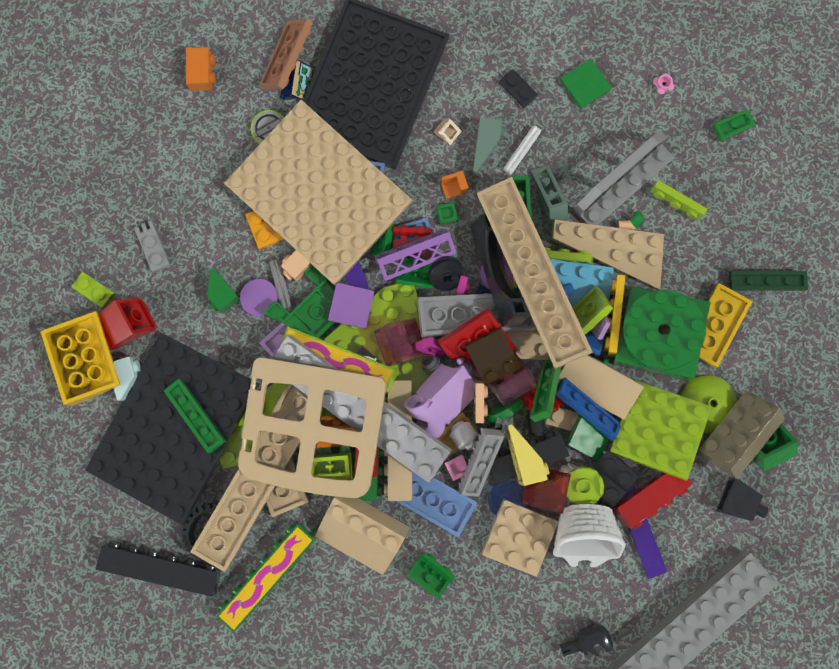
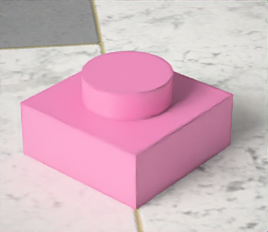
M462 454L445 463L453 481L464 476L463 471H466L467 463Z

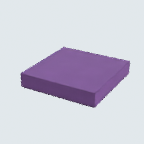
M336 283L328 321L366 329L374 291Z

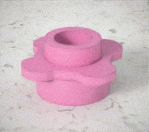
M669 74L661 75L659 78L655 77L653 80L658 94H664L668 90L672 91L675 87L673 79Z

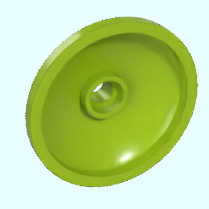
M711 375L695 378L684 387L681 393L683 397L711 406V400L715 401L716 404L711 408L704 429L705 433H712L737 402L733 388L725 380Z

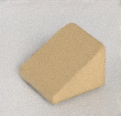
M450 118L443 119L434 130V133L449 145L462 132Z

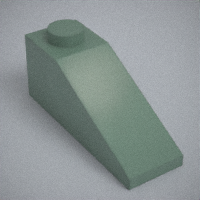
M480 117L472 177L477 176L498 146L500 138H504L505 127H502V120Z
M549 165L531 170L535 187L549 224H553L554 220L568 219V203Z

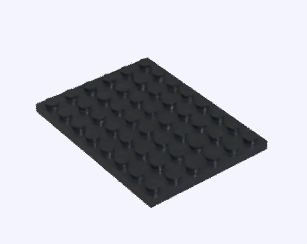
M345 0L303 102L365 158L374 162L385 163V166L396 170L450 34L359 0Z
M160 332L140 369L141 371L138 373L137 379L126 399L120 405L85 471L180 525H185L246 411L251 379ZM178 379L183 380L226 440L211 454L206 452L164 392L166 388ZM256 382L255 390H257L260 383Z

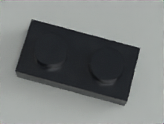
M514 69L499 81V84L523 109L538 97V94Z

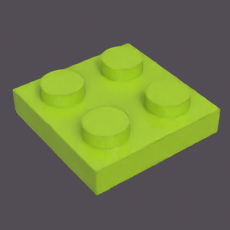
M597 285L572 307L584 334L592 330L598 322L613 310L612 305Z

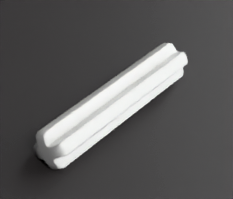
M532 126L505 165L504 171L511 175L539 136L540 128Z

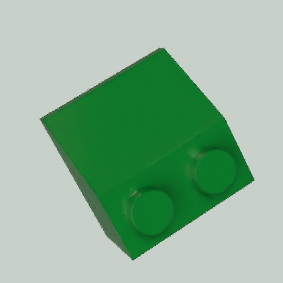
M780 424L753 458V461L765 472L796 456L798 453V441Z

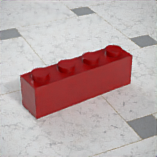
M661 472L611 509L624 528L634 530L643 524L642 521L645 518L649 519L655 516L659 508L662 506L663 508L673 503L672 499L674 497H680L687 493V488L692 483L689 478L685 481Z

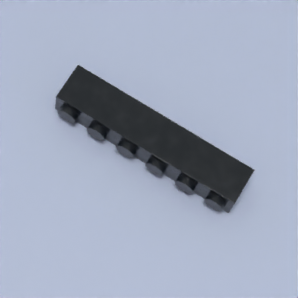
M113 541L101 546L95 570L211 597L217 592L222 570L217 569V567L206 563L205 566L198 565V561L186 559L185 562L178 560L179 557L175 555L159 556L160 552L148 550L146 553L140 551L141 548L129 546L125 548L121 547V543Z

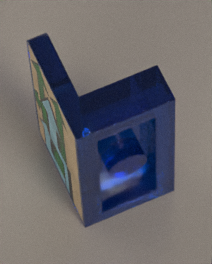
M296 60V66L290 73L287 86L281 89L280 98L286 101L293 98L303 101L312 81L313 67Z

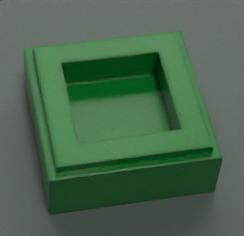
M455 202L436 206L440 225L458 221Z

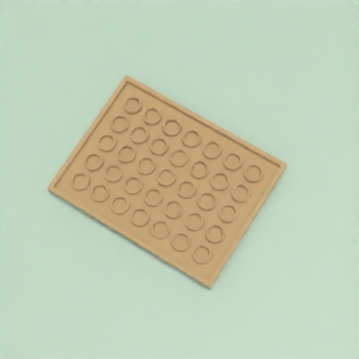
M302 100L296 104L224 183L335 286L413 202L407 194Z

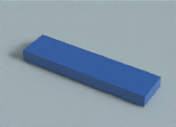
M562 378L558 384L556 395L611 441L615 440L620 430V422L567 378Z

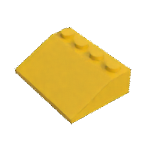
M97 311L40 331L63 405L74 406L121 385Z

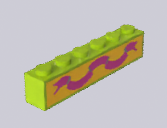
M287 327L281 345L287 335H292L341 371L383 378L386 381V392L391 391L399 370L295 328Z

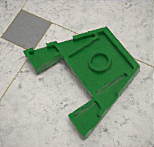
M311 264L304 271V275L317 287L291 313L275 300L263 311V314L291 328L320 338L335 323L328 321L334 291H332L327 282V278Z

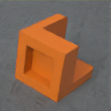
M463 170L441 177V185L446 199L468 193L469 187Z

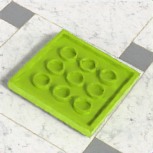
M639 382L644 385V388L625 419L621 420L618 436L614 440L610 452L687 481L712 406Z

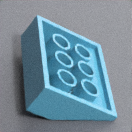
M550 259L561 284L572 283L574 287L573 293L567 296L572 307L595 285L602 290L609 301L614 268Z

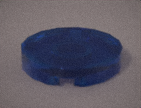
M511 480L498 485L495 484L488 494V505L496 516L503 499L523 507L527 505V496L524 489L518 483Z

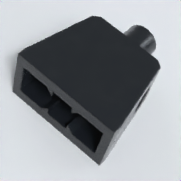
M729 477L716 512L753 521L755 515L765 518L769 509L760 504L763 498L762 494L741 480Z

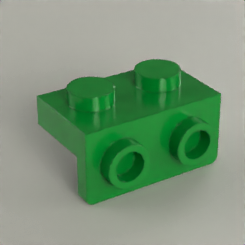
M411 256L404 257L402 265L411 266L415 258ZM432 263L397 276L395 282L401 285L419 286L423 289L433 288L428 273Z
M425 552L417 558L406 574L407 577L437 600L440 599L449 583L455 578L448 567L440 565L436 562V558L433 555L426 554Z

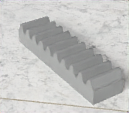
M481 428V434L478 435L479 441L476 440V447H473L474 453H471V459H468L469 465H466V471H463L464 477H461V483H458L461 496L479 497L505 437L502 430Z

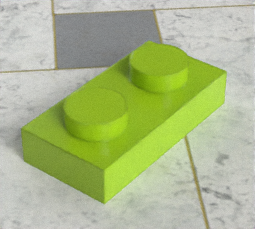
M83 271L71 286L104 309L115 295L113 291Z

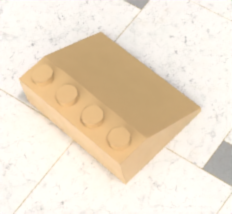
M335 496L315 537L383 575L402 545L410 527L359 498Z

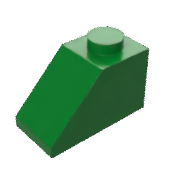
M214 268L210 269L207 297L211 301L209 305L215 312L219 310L224 314L240 298Z

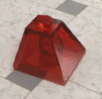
M549 469L548 480L526 485L523 491L522 503L563 514L571 474Z

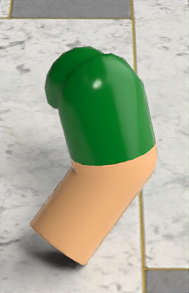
M633 212L629 221L618 220L617 228L635 230L644 220L642 212Z

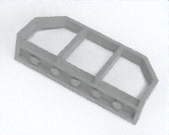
M661 131L653 135L599 182L576 205L573 212L585 224L599 225L675 158L662 144L667 137ZM654 147H657V149H656L655 151H653L647 158H645V159L638 165V163L642 160V158H643L646 154H648ZM629 170L630 172L613 187L616 181ZM603 192L606 193L589 209H587Z

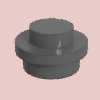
M433 354L426 355L421 361L422 368L426 373L434 372L440 364V359Z

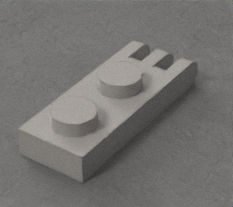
M151 219L148 221L149 229L145 222L141 224L142 232L138 225L134 229L150 269L153 273L170 267L171 264L154 222Z

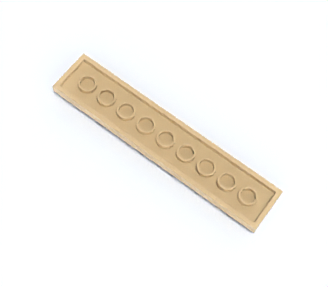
M510 177L478 192V198L554 368H559L593 353L513 178Z
M288 384L270 416L302 421L305 417L308 396L292 384ZM261 431L256 460L264 465L285 470L300 444V439L295 436ZM238 469L190 552L226 572L274 490L275 485L247 478Z

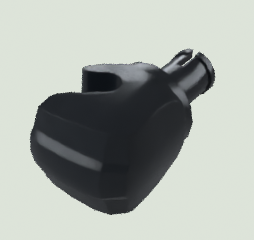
M598 623L580 629L579 632H576L577 637L575 640L559 644L564 657L579 651L584 653V656H588V652L599 656L594 648L596 644L602 646L606 652H611L613 649L609 631L605 626Z

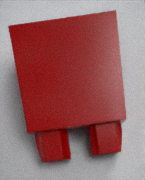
M138 297L114 300L98 314L109 350L119 349L153 332L157 328L145 302Z

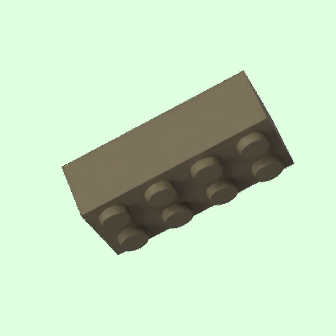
M746 390L699 448V451L705 460L738 479L784 421V415L779 407Z

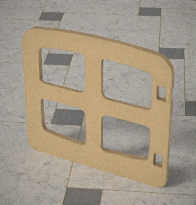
M257 358L252 368L241 450L238 458V467L241 473L253 480L302 492L347 498H359L365 495L370 489L386 393V381L376 376L269 358ZM257 378L262 379L261 390H255ZM269 383L303 385L309 388L305 417L302 421L263 414L266 389ZM325 390L353 395L366 401V411L361 432L328 427L321 424L320 416ZM260 431L290 435L300 439L296 472L270 467L256 460ZM247 440H253L251 451H246ZM319 441L358 448V462L353 480L332 479L312 475L315 448Z

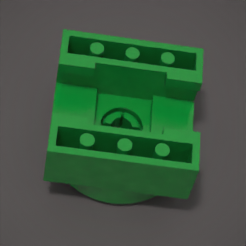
M631 286L613 365L691 382L695 379L700 351L705 341L706 323L711 302L689 298L673 290L655 291ZM665 324L664 327L668 329L669 333L662 335L658 327Z

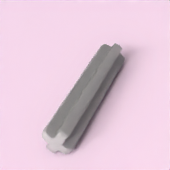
M272 260L269 264L280 305L291 313L293 309L284 275L282 274L281 263L279 260Z

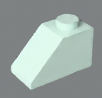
M133 357L113 361L121 385L114 388L117 401H124L138 377L139 371H141L139 361Z

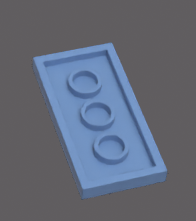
M412 471L413 500L396 502L459 537L477 502L467 496H461L460 492L434 477L428 483Z

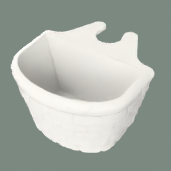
M596 504L571 505L562 509L557 525L553 550L554 556L564 558L572 567L578 566V562L582 560L591 561L590 567H597L607 560L621 557L626 543L617 526L612 509Z

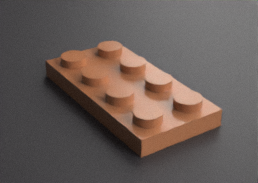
M305 18L286 23L258 87L263 90L284 89L287 86L290 73L296 66L297 57L302 52L305 39L311 32L312 21Z

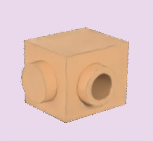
M295 250L292 255L288 254L283 259L281 267L284 271L282 274L290 281L294 279L298 282L311 263Z

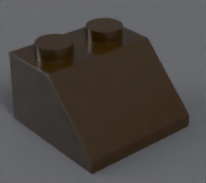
M501 327L465 344L485 386L521 368Z

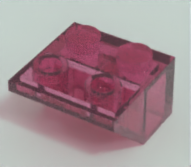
M415 318L389 323L374 331L383 360L387 366L399 365L427 355L416 350L415 342L421 341L422 337Z

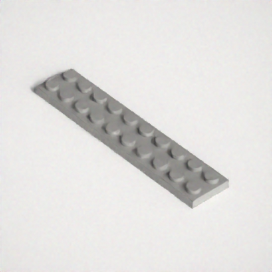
M292 335L286 336L273 358L275 360L339 370ZM292 384L308 396L309 388L307 386ZM325 390L322 406L357 432H361L366 411V401L353 395ZM384 402L377 446L429 483L452 449Z

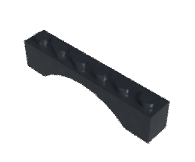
M480 214L472 224L471 231L501 326L519 327L530 316L524 298L516 292L507 277L503 264L502 249L487 215Z

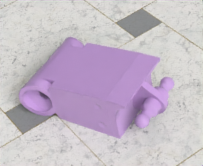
M463 358L457 359L456 362L460 366L458 368H451L441 363L416 391L417 394L409 397L404 403L412 417L417 419L419 426L436 439L443 433L445 425L450 424L475 398L476 378L474 377V370L471 365L464 363Z

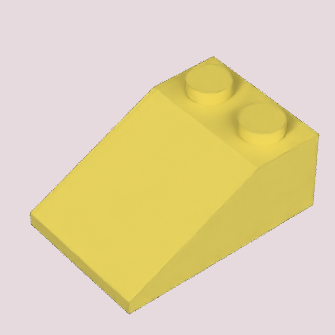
M513 425L504 426L519 484L526 486L548 480L549 468L547 463L543 462L542 458Z

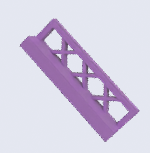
M443 229L374 257L379 265L383 279L386 281L433 263L438 258L456 254L450 232ZM448 241L450 250L444 253L438 251L440 243ZM423 250H432L433 252L429 259L424 260L420 258ZM411 256L415 258L411 266L402 265L404 257ZM393 263L397 266L393 273L386 274L383 265Z

